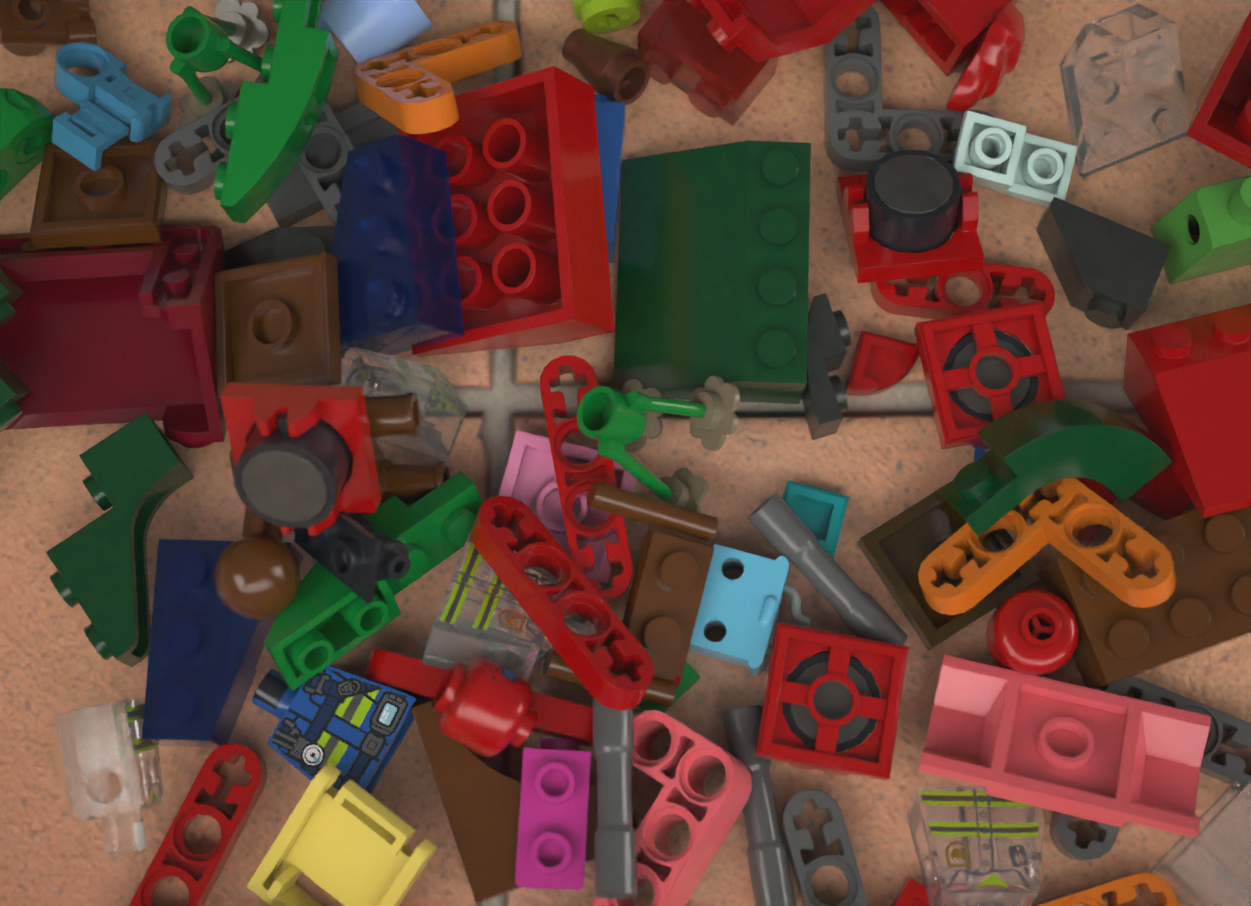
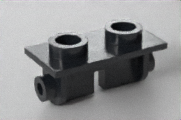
M339 512L335 523L316 536L309 535L308 527L294 528V542L366 603L373 602L375 582L390 578L400 579L407 574L411 567L408 548L402 542L390 538L383 531L373 532L374 524L360 513Z

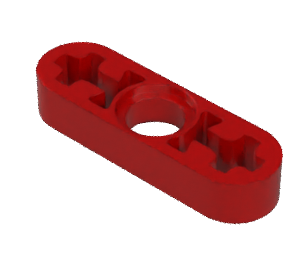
M983 262L982 270L937 275L938 279L932 290L933 301L925 299L929 290L927 287L912 286L909 288L906 296H899L895 294L896 288L892 283L885 281L871 283L873 299L884 311L895 315L926 319H940L990 310L987 304L992 297L993 282L999 284L995 295L1014 296L1019 287L1028 288V297L1030 299L1042 301L1045 317L1055 302L1053 284L1042 272L1032 268ZM930 276L906 278V281L909 284L926 286ZM955 277L970 279L978 288V301L970 306H960L953 303L946 294V283ZM999 297L994 305V309L1019 305V301L1014 298Z

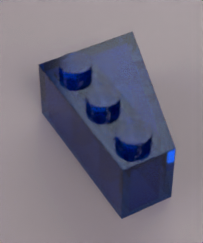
M399 133L348 151L331 255L337 257L341 358L366 363L363 358L373 361V359L377 360L374 358V355L384 358L465 336L446 151Z
M159 539L142 728L143 740L159 746L220 747L229 741L257 670L255 667L264 648V640L277 615L260 620L242 617L224 606L216 590L214 569L221 552L234 541ZM283 542L291 547L298 558L300 567L303 560L302 554L291 542Z

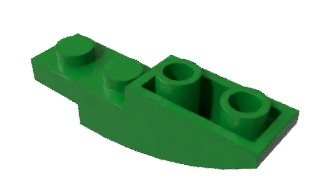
M273 0V20L279 23L275 45H266L262 59V79L268 85L242 81L239 101H231L228 106L225 131L226 137L232 140L228 162H220L217 167L214 194L216 200H221L220 206L233 222L246 223L271 198L287 178L306 148L321 116L332 84L339 54L330 31L318 29L323 0Z
M460 471L409 507L396 495H393L378 506L376 513H369L365 516L374 524L373 532L383 531L393 540L402 542L408 548L411 560V567L402 578H390L375 582L373 602L366 603L319 562H316L302 579L295 600L277 615L264 640V644L281 676L292 691L402 614L394 595L472 541L471 529L482 501L477 487L471 479Z

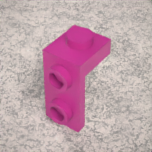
M541 738L539 740V749L523 748L515 883L519 887L580 890L584 886L592 754L591 751H579L578 740Z

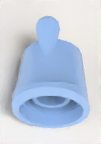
M323 0L318 29L328 30L330 34L334 32L358 64L394 52L433 27L415 0Z

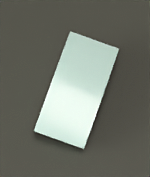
M966 111L963 116L952 166L956 169L957 174L972 173L973 183L1048 207L1054 197L1064 201L1066 199L1078 146L1025 133L1027 126Z

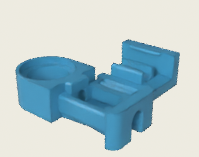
M73 42L62 46L56 53L54 83L58 91L79 105L81 110L73 115L64 112L53 119L52 143L95 172L101 168L102 151L127 136L130 126L129 140L141 142L167 125L170 120L172 95L168 93L160 98L134 83L126 76L127 64L102 47L88 42ZM72 67H86L95 70L99 74L95 76H79L71 73L68 69Z

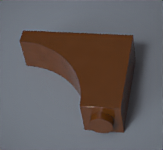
M432 701L415 706L411 710L476 903H482L520 889L522 887L517 886L515 883L521 782L504 776L488 767L465 746L443 735L437 723L439 712L431 708ZM597 784L589 786L585 864L595 861V833L598 828ZM632 810V826L634 830H637L638 825Z

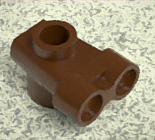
M0 0V44L15 55L22 57L34 56L40 53L45 45L64 46L74 42H88L97 45V33L94 21L90 16L88 0Z

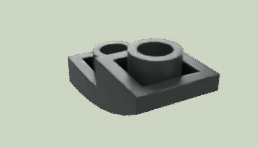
M826 293L814 296L808 314L807 384L802 395V401L812 440L835 434L843 419L842 412L848 410L847 398L840 378L837 375L829 376L828 372L840 368L847 351L845 347L851 345V336L844 314L841 310L832 311Z

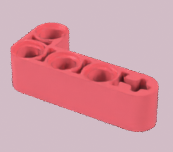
M657 710L643 711L633 717L634 749L631 754V763L664 786L635 832L637 887L648 879L651 881L654 888V900L651 906H685L746 805L752 791V776L748 767L739 758L680 721ZM664 731H670L671 746L669 751L663 758L653 761L651 745L654 738ZM723 764L726 769L724 786L719 792L706 796L703 789L705 774L711 767ZM686 821L690 828L688 846L682 852L673 855L669 848V835L677 824ZM596 897L591 906H634V897L625 899H602Z

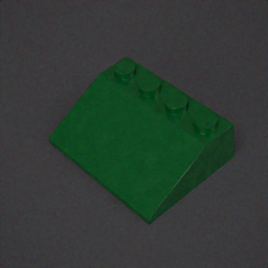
M748 140L623 160L613 389L618 388L622 390L625 382L630 379H636L644 384L645 389L655 388L661 391L667 399L689 400L693 390L697 387H704L708 377L713 375L721 377L724 383L734 384L738 388L740 394L739 402L800 403L807 384L811 143Z

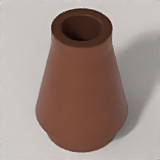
M584 28L576 29L570 33L563 44L562 55L564 59L578 70L584 79L594 87L597 94L607 96L614 102H624L625 105H629L636 101L646 89L650 79V68L644 62V57L639 50L593 35Z

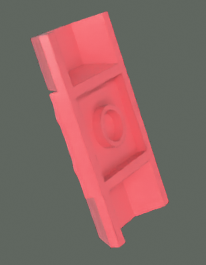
M944 655L919 771L986 787V795L1123 828L1125 821L1196 838L1200 828V818L1195 814L1199 773L1210 730L1211 716Z

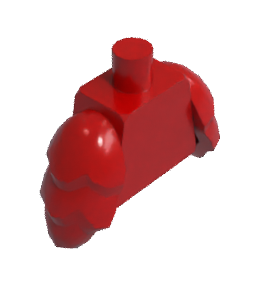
M880 0L946 77L954 73L968 59L946 103L945 109L960 114L972 108L978 101L993 96L1001 85L1004 76L1011 73L1018 63L1025 40L1023 14L1015 6L1018 0Z

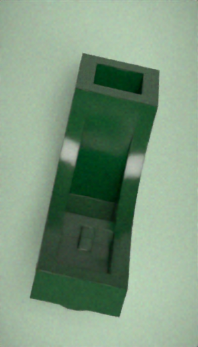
M1051 400L1031 404L1007 413L977 432L990 451L979 460L963 467L957 473L955 479L939 492L968 526L980 536L1029 495L1053 481L1070 477L1093 479L1122 504L1173 463V461L1152 440L1114 411L1086 401Z

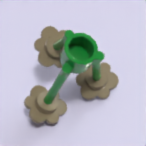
M218 0L214 9L215 17L204 15L194 7L187 6L183 13L176 16L170 23L166 32V45L168 51L175 57L170 64V70L181 77L192 92L184 94L178 102L179 109L184 113L180 119L181 128L238 97L240 94V90L234 82L226 81L221 84L213 76H204L199 79L196 74L197 71L201 73L221 69L226 63L236 60L262 73L263 58L256 55L255 49L265 47L270 40L271 33L268 24L259 19L261 10L255 2L245 1L241 4L239 0Z
M713 375L708 377L704 387H697L693 390L689 401L667 399L661 391L655 388L645 389L644 384L640 380L630 379L625 382L622 390L601 385L589 390L579 403L577 423L580 431L586 436L599 440V455L616 461L649 488L650 498L701 512L699 504L704 501L709 491V484L703 477L693 476V473L687 468H680L672 477H662L659 479L628 452H638L646 444L647 438L654 439L659 437L663 430V424L658 417L663 413L689 416L691 435L694 438H701V443L706 450H719L725 442L726 435L733 434L737 429L738 418L734 412L738 408L740 394L734 384L724 383L721 377Z

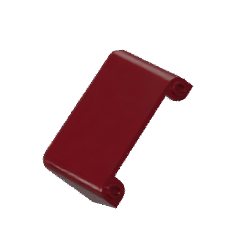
M208 223L163 225L161 242L35 249L30 233L0 234V267L24 292L11 304L17 310V313L0 329V360L30 390L17 403L23 410L22 414L4 430L127 423L146 412L153 421L163 420L165 436L170 441L180 443L186 448H201L212 443L224 442L227 426L221 399L217 398L214 273L226 271L225 249L222 231L219 227Z

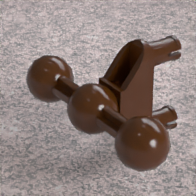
M415 393L379 397L364 396L381 493L379 506L393 495H396L404 504L416 502L450 479L449 468L446 467L447 463L445 461L392 465L389 459H385L375 439L384 436H419L421 430V408ZM231 449L229 456L231 462L232 475L234 477L235 462ZM249 508L245 509L242 537L237 538L221 552L214 569L217 594L224 606L242 617L260 620L278 615L295 600L301 584L298 558L291 547L282 542L283 534L279 526L256 516ZM360 513V514H362L363 516H366V515H368L369 513Z

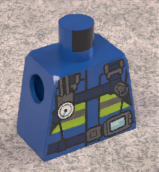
M327 666L323 671L313 676L294 691L287 686L280 672L271 669L258 685L252 699L253 704L281 719L270 736L268 745L310 781L326 764L331 763L341 771L333 785L336 790L339 791L351 779L370 795L415 720L411 708L421 705L416 698L409 694L331 666Z

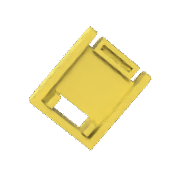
M328 763L311 781L246 887L270 906H323L295 884L302 872L344 906H399L436 851L437 846L428 839H425L415 850L410 848L407 844L416 830L350 779L339 791L336 790L333 785L341 771L331 763Z

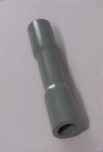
M777 492L767 498L748 517L750 522L782 556L787 557L788 561L793 563L835 608L841 621L856 637L902 645L906 641L908 635L870 594L862 591L817 542L815 534Z
M592 697L593 749L597 757L598 828L595 833V897L602 899L633 898L637 896L636 834L632 826L631 754L634 749L633 708L624 711L613 710L601 705Z
M746 706L723 711L729 752L748 767L752 776V791L743 808V815L748 839L747 859L755 906H794L796 902L787 850L780 835L770 777L771 760L754 757L762 706Z

